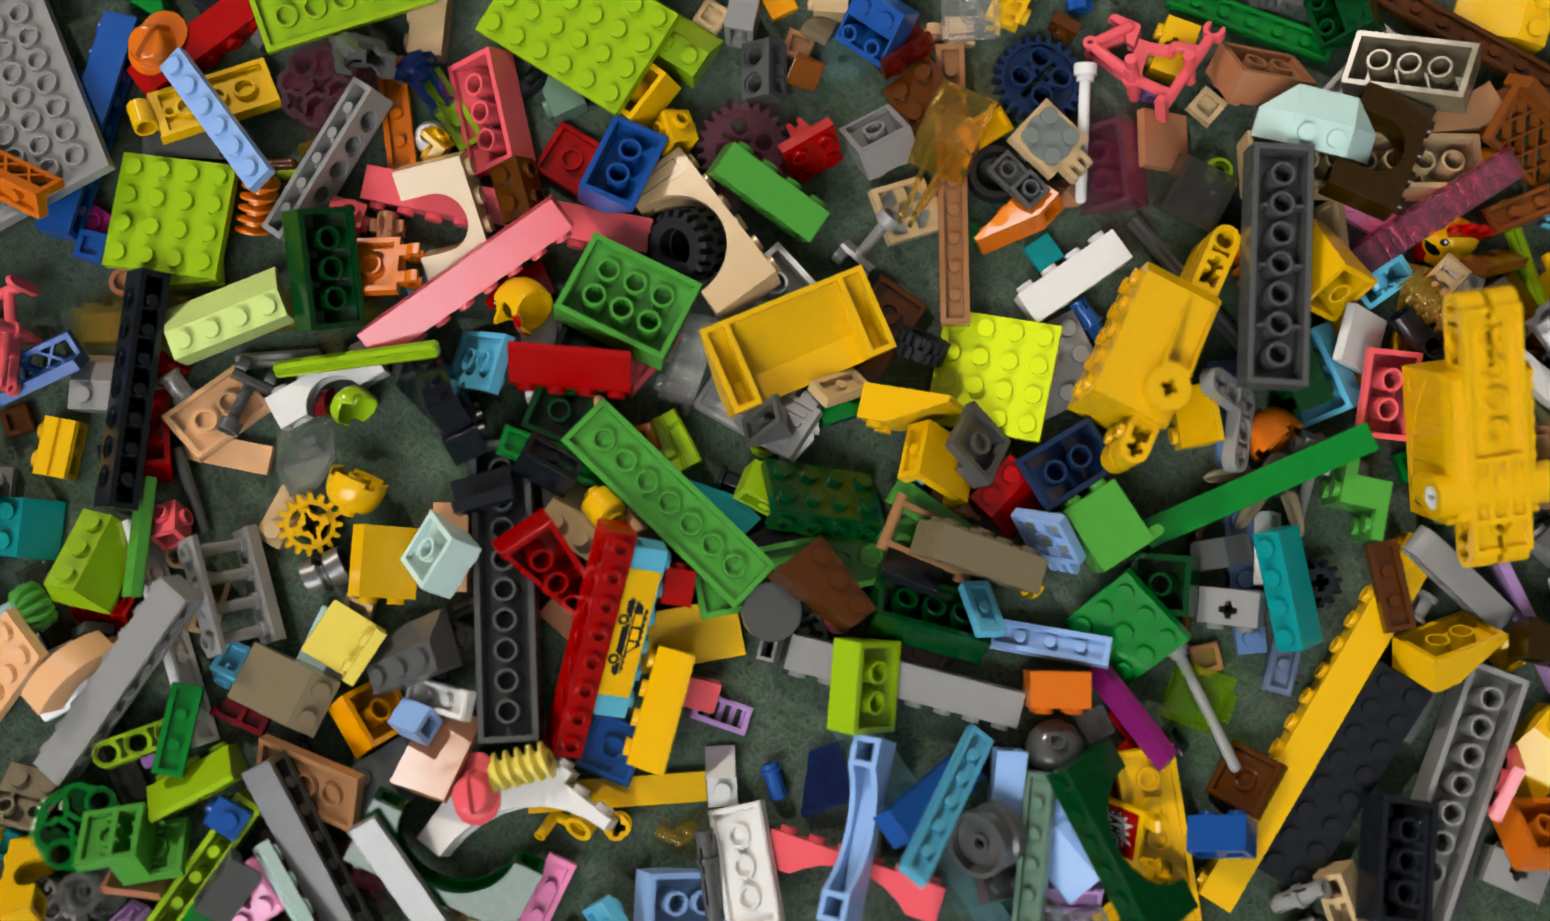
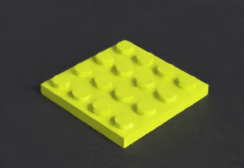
M970 312V326L942 327L941 338L950 343V348L942 367L934 368L929 392L951 395L963 406L975 401L1008 438L1041 443L1063 327ZM960 414L934 422L943 427L954 428Z

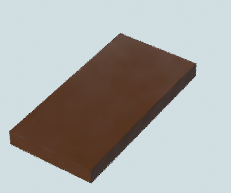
M880 274L872 286V290L894 340H896L901 325L916 327L929 308L927 304L882 274ZM892 349L851 368H854L869 383L876 384L896 356L897 351Z

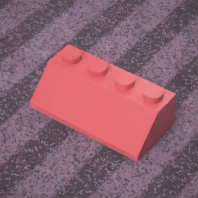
M487 46L447 67L456 99L457 115H460L462 124L460 130L463 143L466 142L467 145L465 150H467L468 157H472L476 165L475 178L489 176V168L514 155L532 158L536 162L513 54L507 50ZM461 101L481 130L478 136L463 114ZM477 136V144L470 146L469 140Z

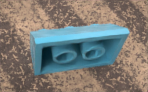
M1330 321L1310 329V343L1313 350H1316L1321 357L1322 365L1320 367L1324 376L1333 385L1334 392L1332 395L1334 400L1296 414L1295 416L1303 423V429L1358 406L1361 386L1354 372L1332 360L1337 336Z

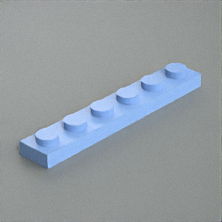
M177 47L159 66L160 70L248 190L257 192L276 171L187 51Z

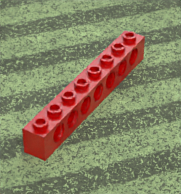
M598 518L544 735L545 740H543L547 748L552 751L554 757L582 758L638 537L637 532L627 521Z

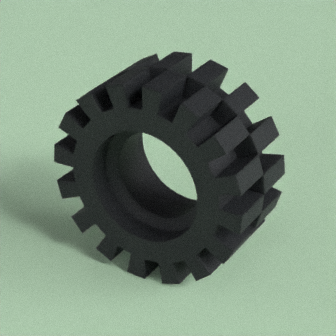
M901 325L895 340L897 347L893 348V350L908 359H913L917 363L921 362L926 366L941 368L950 348V343L939 336H935L933 333L925 332L923 329Z

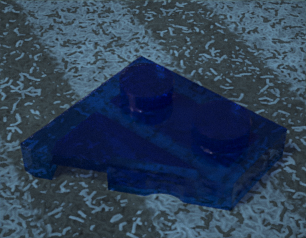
M838 741L809 751L801 807L802 817L849 802L850 776Z

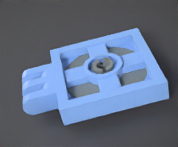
M1016 507L1011 514V518L1026 546L1039 550L1038 556L1049 560L1048 567L1050 570H1059L1065 573L1069 571L1071 574H1078L1086 554L1066 515Z

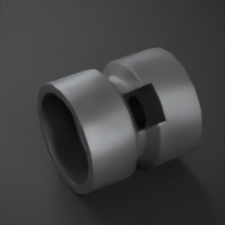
M339 546L323 552L321 559L313 557L298 565L304 586L314 598L330 592L333 585L341 587L349 583L350 562Z

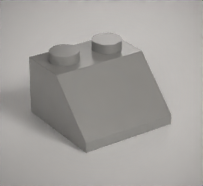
M889 103L838 129L858 169L868 181L880 178L886 172L898 166L906 165L912 159L920 156L911 126Z
M88 355L90 360L81 370L73 373L69 380L67 409L80 413L107 414L115 356Z

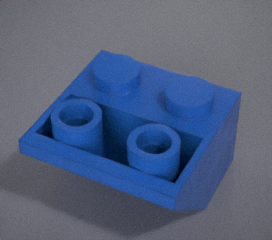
M852 0L834 39L881 68L907 41L920 13L899 0Z

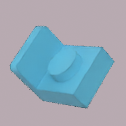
M240 642L225 644L227 652L216 656L209 667L213 681L223 688L229 689L232 686L251 647Z

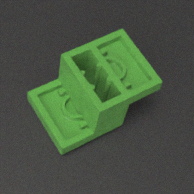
M1360 458L1331 470L1329 476H1326V480L1322 481L1319 488V497L1322 498L1321 506L1355 512V517L1351 518L1348 528L1349 533L1352 534L1351 542L1364 544L1383 541L1393 482L1358 475Z
M145 802L83 812L73 867L77 872L109 867L123 886L185 876L192 821L187 816L150 823L148 807Z

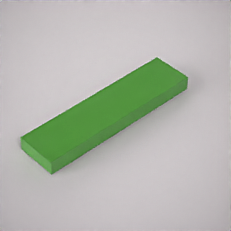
M143 477L138 511H133L122 597L139 598L143 596L157 477Z

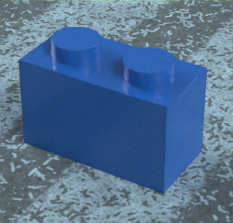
M1208 810L1199 811V815H1187L1186 851L1198 859H1257V822L1249 817L1246 812L1240 810H1230L1228 815H1217L1216 812Z

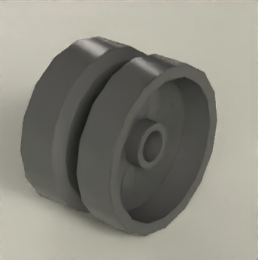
M988 800L960 814L948 840V849L953 860L962 871L972 877L986 879L1015 864L1025 854L1028 843L1027 831L1021 817L1012 807L1002 801Z

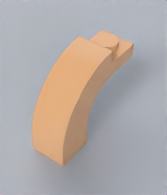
M98 630L69 642L51 655L34 672L24 687L21 696L38 715L64 709L75 689L98 669L102 663V656L113 647L118 639V634L106 637Z

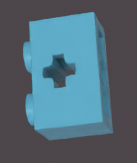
M1402 253L1386 254L1367 267L1379 282L1356 303L1370 311L1417 278Z

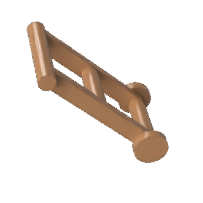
M897 492L876 548L887 552L890 547L953 574L951 580L961 584L962 581H971L972 575L908 554L910 548L891 541L904 508L928 519H931V516L944 519L939 515L907 502L909 496ZM972 526L973 528L988 532V536L994 537L995 533L982 527Z

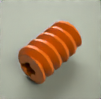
M272 176L257 192L249 190V192L240 193V198L248 202L238 204V208L246 213L237 214L236 219L244 224L235 225L234 229L236 232L249 236L271 234L261 226L275 205V201L279 198L277 191L281 186L279 179ZM242 182L241 186L248 189Z

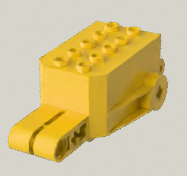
M1227 224L1220 225L1196 244L1189 254L1180 277L1148 261L1140 269L1135 268L1129 278L1125 277L1122 280L1117 291L1119 294L1107 312V320L1095 339L1094 349L1084 363V371L1072 390V397L1066 408L1083 418L1089 416L1093 423L1107 429L1102 440L1105 446L1100 460L1101 465L1108 473L1121 474L1146 460L1159 431L1167 429L1174 412L1185 406L1189 401L1192 392L1190 378L1222 303L1218 295L1240 247L1241 237L1238 230L1233 226Z

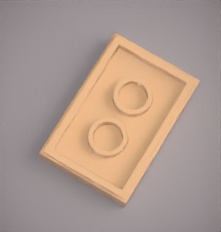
M235 364L161 416L162 420L200 463L235 438L215 428L219 417L229 414L242 386H244L242 383L230 378L236 367ZM254 390L246 408H244L239 418V422L243 425L239 435L271 412L264 397L257 390Z

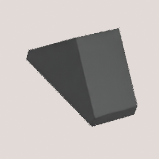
M773 394L742 419L747 447H756L793 437L787 409L779 394Z
M1248 532L1188 543L1190 556L1201 557L1200 571L1254 562Z

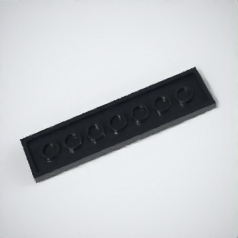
M1381 661L1377 662L1257 868L1288 888L1298 883L1305 885L1314 881L1312 876L1319 869L1324 868L1362 808L1363 794H1370L1433 693Z

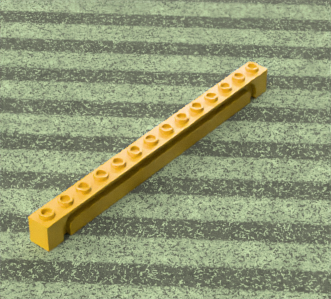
M1412 532L1400 533V535H1396L1393 539H1397L1412 603L1425 582L1427 575L1401 551L1403 545L1413 534ZM1372 583L1370 586H1365L1359 594L1358 600L1360 603L1358 607L1346 616L1343 623L1346 627L1341 636H1336L1332 640L1328 648L1331 653L1325 662L1322 661L1316 667L1313 674L1316 678L1311 687H1306L1302 691L1298 700L1301 704L1295 713L1292 712L1286 718L1283 725L1286 728L1280 739L1276 738L1269 748L1268 752L1271 754L1269 757L1286 765L1288 770L1261 820L1258 821L1251 817L1257 822V859H1209L1205 867H1200L1195 873L1198 893L1229 913L1232 912L1395 633H1383Z

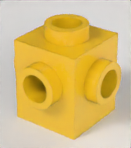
M663 109L652 126V130L669 137L662 156L668 155L678 147L681 148L685 155H688L699 139L696 125L692 121L688 109Z

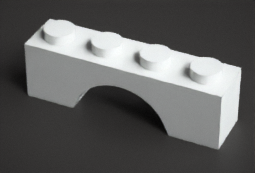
M358 341L348 348L349 351L367 349L362 341ZM386 364L300 375L296 377L298 380L289 385L285 383L271 390L272 394L264 399L279 427L290 432L315 418V400L319 392L329 383L337 380H351L367 389L389 377L391 373Z

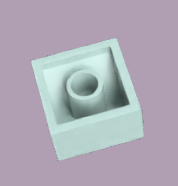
M430 510L400 560L422 590L451 600L456 590L461 587L463 579L471 566L478 560L482 549L470 534L436 511Z

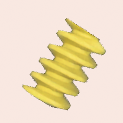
M542 741L537 743V751L535 752L531 744L526 745L525 754H522L519 747H515L514 757L510 756L508 750L502 751V760H499L496 753H492L488 765L489 782L495 793L500 788L508 790L512 785L520 787L524 782L532 784L535 779L544 781L547 776L553 779L557 774L554 755L549 748L546 749Z

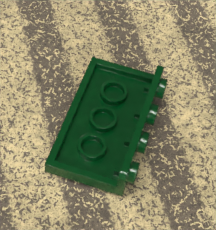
M765 458L761 464L770 508V514L765 520L768 529L871 542L876 539L884 527L885 520L872 474Z

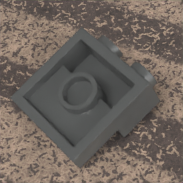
M975 401L965 404L944 447L958 461L955 470L975 489L986 487L994 481L995 473L1000 463L1006 457V451L1011 440Z

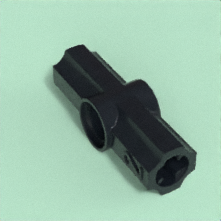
M1412 305L1403 307L1390 317L1389 323L1407 345L1406 351L1424 353L1422 362L1445 359L1444 337L1441 334L1433 333Z

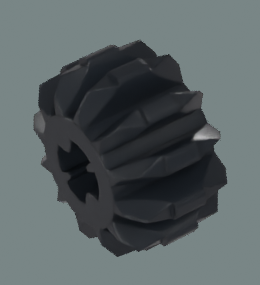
M1309 558L1307 567L1311 585L1312 581L1320 580V585L1316 587L1312 585L1316 608H1324L1325 602L1328 604L1335 602L1333 594H1341L1342 590L1336 587V583L1342 582L1343 579L1342 577H1334L1338 568L1336 566L1328 567V560L1321 559L1318 562L1316 558Z

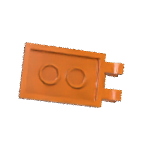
M401 237L357 238L363 296L400 295V287L416 290L423 285L424 279L419 277L418 269L406 270L407 261L414 264H422L420 258L425 254V251L421 250L420 242L404 244Z

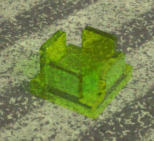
M1176 663L1159 715L1197 730L1211 733V727L1207 725L1185 681L1186 677L1182 675ZM1190 663L1220 724L1222 725V722L1229 724L1238 695L1233 694L1237 679Z

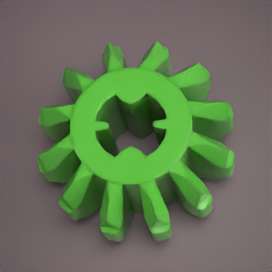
M31 580L26 584L22 583L15 587V590L9 592L8 602L11 605V609L16 608L34 634L40 631L43 632L57 622L58 612L55 609L56 606L39 583Z

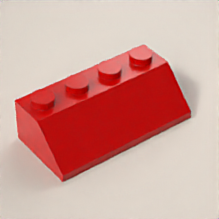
M508 341L509 382L517 386L518 391L535 392L536 388H547V393L565 395V390L577 391V396L595 397V393H605L607 398L615 400H625V395L633 396L636 360L631 351Z

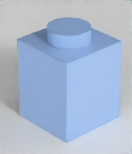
M403 697L398 706L393 710L387 723L400 736L428 747L444 721L431 707Z

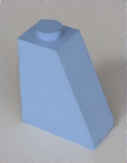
M992 746L989 752L987 801H1002L1012 807L1020 817L1028 761L1027 751L1019 747Z

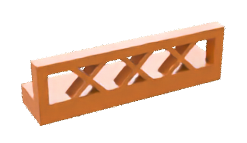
M0 149V161L3 162L0 163V201L39 220L48 216L46 197L64 188V179ZM10 172H24L26 174H12ZM33 183H47V184L43 185L42 187H39V186H37V185H35V184H33Z

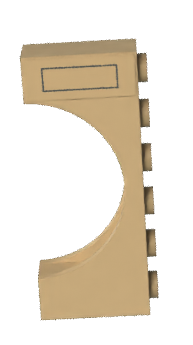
M678 147L657 162L635 208L642 217L650 218L666 210L696 206L706 208V212L711 211L715 215V220H720L726 232V256L717 276L701 293L719 320L722 321L740 314L782 284L777 274L781 269L771 256L766 259L761 251L764 250V247L755 235L748 236L745 232L748 227L739 214L735 216L731 214L729 209L732 207L722 193L718 196L713 191L716 186L707 174L701 175L697 169L700 166L691 153L685 155L681 148Z

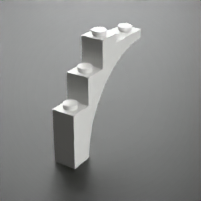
M554 757L557 766L555 778L551 779L547 776L544 781L535 779L532 784L524 782L520 787L512 785L508 790L500 788V808L493 818L495 819L505 813L524 808L549 807L562 809L584 817L603 830H613L619 821L612 815L614 813L613 808L601 800L598 803L589 797L591 791L578 782L575 785L573 784L580 775V773L573 769L575 763L569 758ZM451 794L447 804L442 803L417 839L438 857H448L453 854L469 835L482 825H470L462 821L456 814Z

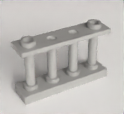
M257 524L248 525L232 532L233 539L200 545L198 536L195 534L178 542V557L183 563L187 581L204 597L195 612L201 632V646L206 652L207 659L226 653L225 644L258 637L261 644L270 645L287 638ZM232 551L237 552L241 568L207 574L203 557ZM238 580L245 581L248 597L219 603L214 602L210 586ZM249 608L253 611L256 625L222 633L218 615Z

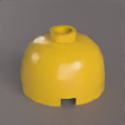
M332 465L325 485L326 494L331 503L338 507L337 512L339 514L354 518L355 514L373 512L382 503L389 487L388 484L383 485L384 481L359 469H354L353 472H345L346 466Z

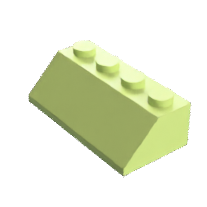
M272 267L167 309L164 321V334L174 360L188 366L295 323L293 308L277 267Z

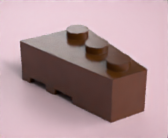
M822 535L766 576L772 582H777L788 590L789 594L795 599L799 598L813 608V612L841 632L854 627L876 609Z

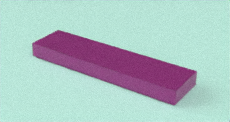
M1110 664L1108 669L1091 667L1088 672H1092L1093 688L1158 772L1167 768L1178 753L1177 749Z

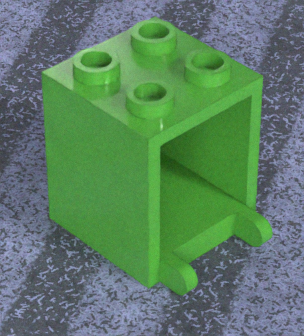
M1102 478L1083 490L1085 495L1082 497L1077 494L1058 505L1060 511L1057 513L1064 514L1068 518L1086 554L1084 561L1093 574L1106 572L1164 532L1161 524H1154L1149 528L1146 527L1115 478L1109 481H1105Z

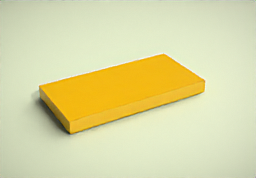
M698 602L692 603L691 608L675 606L656 610L654 625L649 626L647 633L649 637L648 649L645 654L642 653L640 660L642 666L641 674L650 673L651 668L647 667L646 663L650 649L656 650L657 644L693 653L696 656L694 664L746 655L739 614L735 613L701 620Z

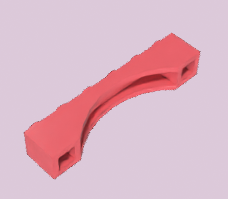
M781 824L780 828L774 827L771 829L770 834L777 870L790 874L804 868L835 865L842 843H838V846L835 847L826 844L827 839L825 837L812 833L809 834V837L797 834L799 829L787 824ZM874 854L870 878L892 895L905 915L923 921H937L948 885L942 883L943 878L932 874L928 885L920 888L897 869L899 863H896L895 867L884 864V858Z

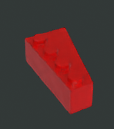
M541 508L493 540L491 544L501 557L510 562L519 572L529 578L544 593L554 599L574 617L585 569L553 520Z

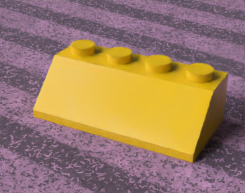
M657 644L656 650L650 649L646 666L651 668L648 679L642 678L638 696L643 697L640 709L634 708L630 725L635 726L632 738L626 737L622 755L627 756L626 764L664 777L696 658L693 653Z

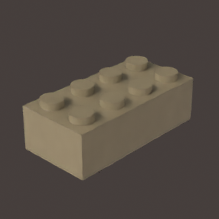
M1357 30L1340 82L1343 94L1357 97L1359 92L1370 81L1436 109L1435 111L1465 114L1482 62L1480 43Z
M931 516L930 521L919 519L908 554L1009 589L1039 594L1049 562L1048 559L1038 556L1039 550L1027 546L1013 545L1014 542L998 536L996 538L988 536L986 531L970 527V529L961 526L962 523L949 518L941 519Z

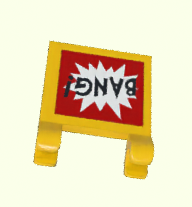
M1109 796L1108 818L1110 829L1122 857L1130 867L1137 869L1147 878H1154L1156 873L1161 874L1162 862L1157 859L1142 857L1146 827L1152 832L1159 833L1162 831V828H1168L1169 817L1160 813L1148 812Z

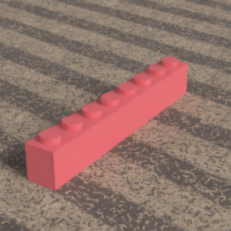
M551 194L362 327L357 336L367 349L420 342L428 335L426 333L428 329L434 325L440 328L451 319L450 314L459 308L462 312L474 304L475 300L473 298L481 292L487 295L499 286L497 281L505 275L511 278L523 269L521 264L530 258L536 261L547 252L545 247L554 241L560 244L572 235L570 232L573 229L572 220L553 194Z

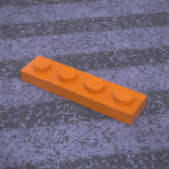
M404 55L396 56L394 80L377 76L379 92L394 102L382 123L387 166L395 170L400 166L418 162L417 148L414 140L415 129L407 62Z

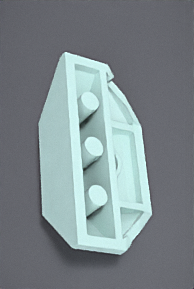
M1300 83L1258 107L1250 136L1284 144L1315 145V152L1334 157L1340 156L1350 161L1367 164L1376 133L1360 98Z

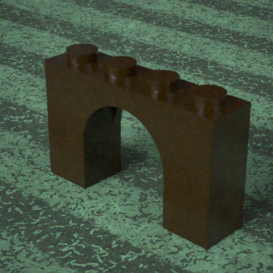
M1368 81L1357 97L1360 98L1373 129L1384 135L1391 143L1395 154L1394 166L1388 170L1376 171L1338 156L1328 167L1318 194L1385 222L1393 213L1398 214L1404 205L1406 198L1402 194L1404 189L1411 185L1415 177V172L1412 169L1414 164H1417L1424 154L1425 147L1422 146L1424 138L1427 139L1435 126L1432 118L1436 109Z

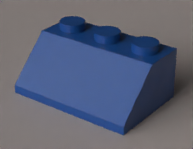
M614 115L578 185V202L603 213L633 212L669 137L621 116Z

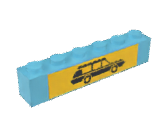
M637 537L593 714L625 718L627 709L633 706L634 683L640 679L642 670L641 656L642 653L645 654L647 652L649 644L648 629L649 626L654 625L656 618L654 606L656 599L662 595L663 572L668 570L671 561V554L663 541Z

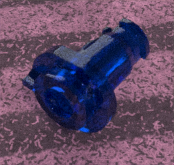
M418 49L398 62L394 79L399 85L409 83L420 100L429 107V113L435 116L439 113V107L424 87L425 83L430 81L447 107H450L456 99L449 95L444 82L432 67L437 61L435 54L432 51L423 52L422 49Z

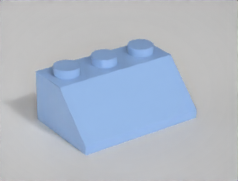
M1056 797L1049 881L1070 905L1100 879Z

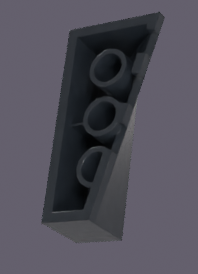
M433 336V337H431V338H429V339H427V340H421L420 342H422V341H429V340H435V338H434V336ZM442 349L437 358L403 362L396 384L397 388L417 406L423 415H426L430 422L445 437L473 423L451 363Z

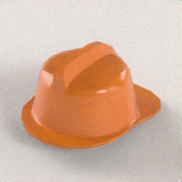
M159 11L151 14L142 25L136 27L130 33L128 39V58L132 66L139 73L148 76L162 73L159 66L177 47L182 48L187 39L188 28L184 19L171 11Z

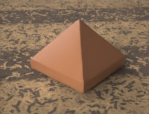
M1066 179L1046 182L1048 186L1059 192L1065 209L1080 206L1075 201V184L1069 183Z

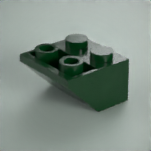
M1376 0L1303 1L1321 50L1353 45L1357 30L1374 32L1387 30Z

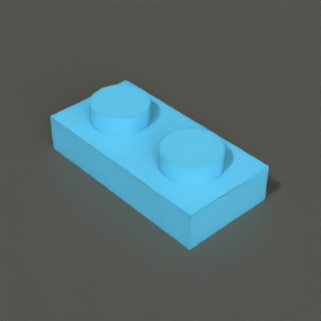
M962 581L958 590L975 637H1003L1007 628L989 581Z

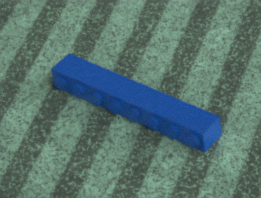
M104 11L101 21L97 24V35L93 47L89 49L88 63L85 72L80 77V81L110 154L133 82L132 77L126 71L132 65L128 58V39L130 33L136 27L142 25V22L137 17ZM102 177L48 205L49 215L40 220L35 218L36 223L34 227L49 237L76 242L79 229H86Z

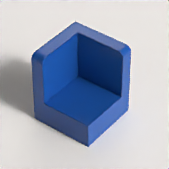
M80 228L72 256L85 263L105 267L101 264L107 234Z

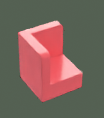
M691 673L683 707L713 714L721 691V682Z

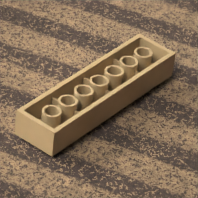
M1247 130L1236 145L1240 199H1242L1243 152L1253 142L1277 143L1250 136L1251 130ZM1375 132L1376 138L1368 163H1354L1376 171L1391 169L1395 161L1393 147L1384 135ZM1431 133L1427 139L1424 138L1422 146L1425 147L1424 154L1420 161L1414 164L1412 171L1415 172V177L1411 185L1404 189L1402 196L1406 198L1405 201L1471 202L1486 188L1480 135L1472 133ZM1315 152L1313 200H1330V198L1318 194L1328 167L1337 157Z

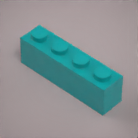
M1299 525L1276 526L1252 534L1277 651H1304L1324 642Z

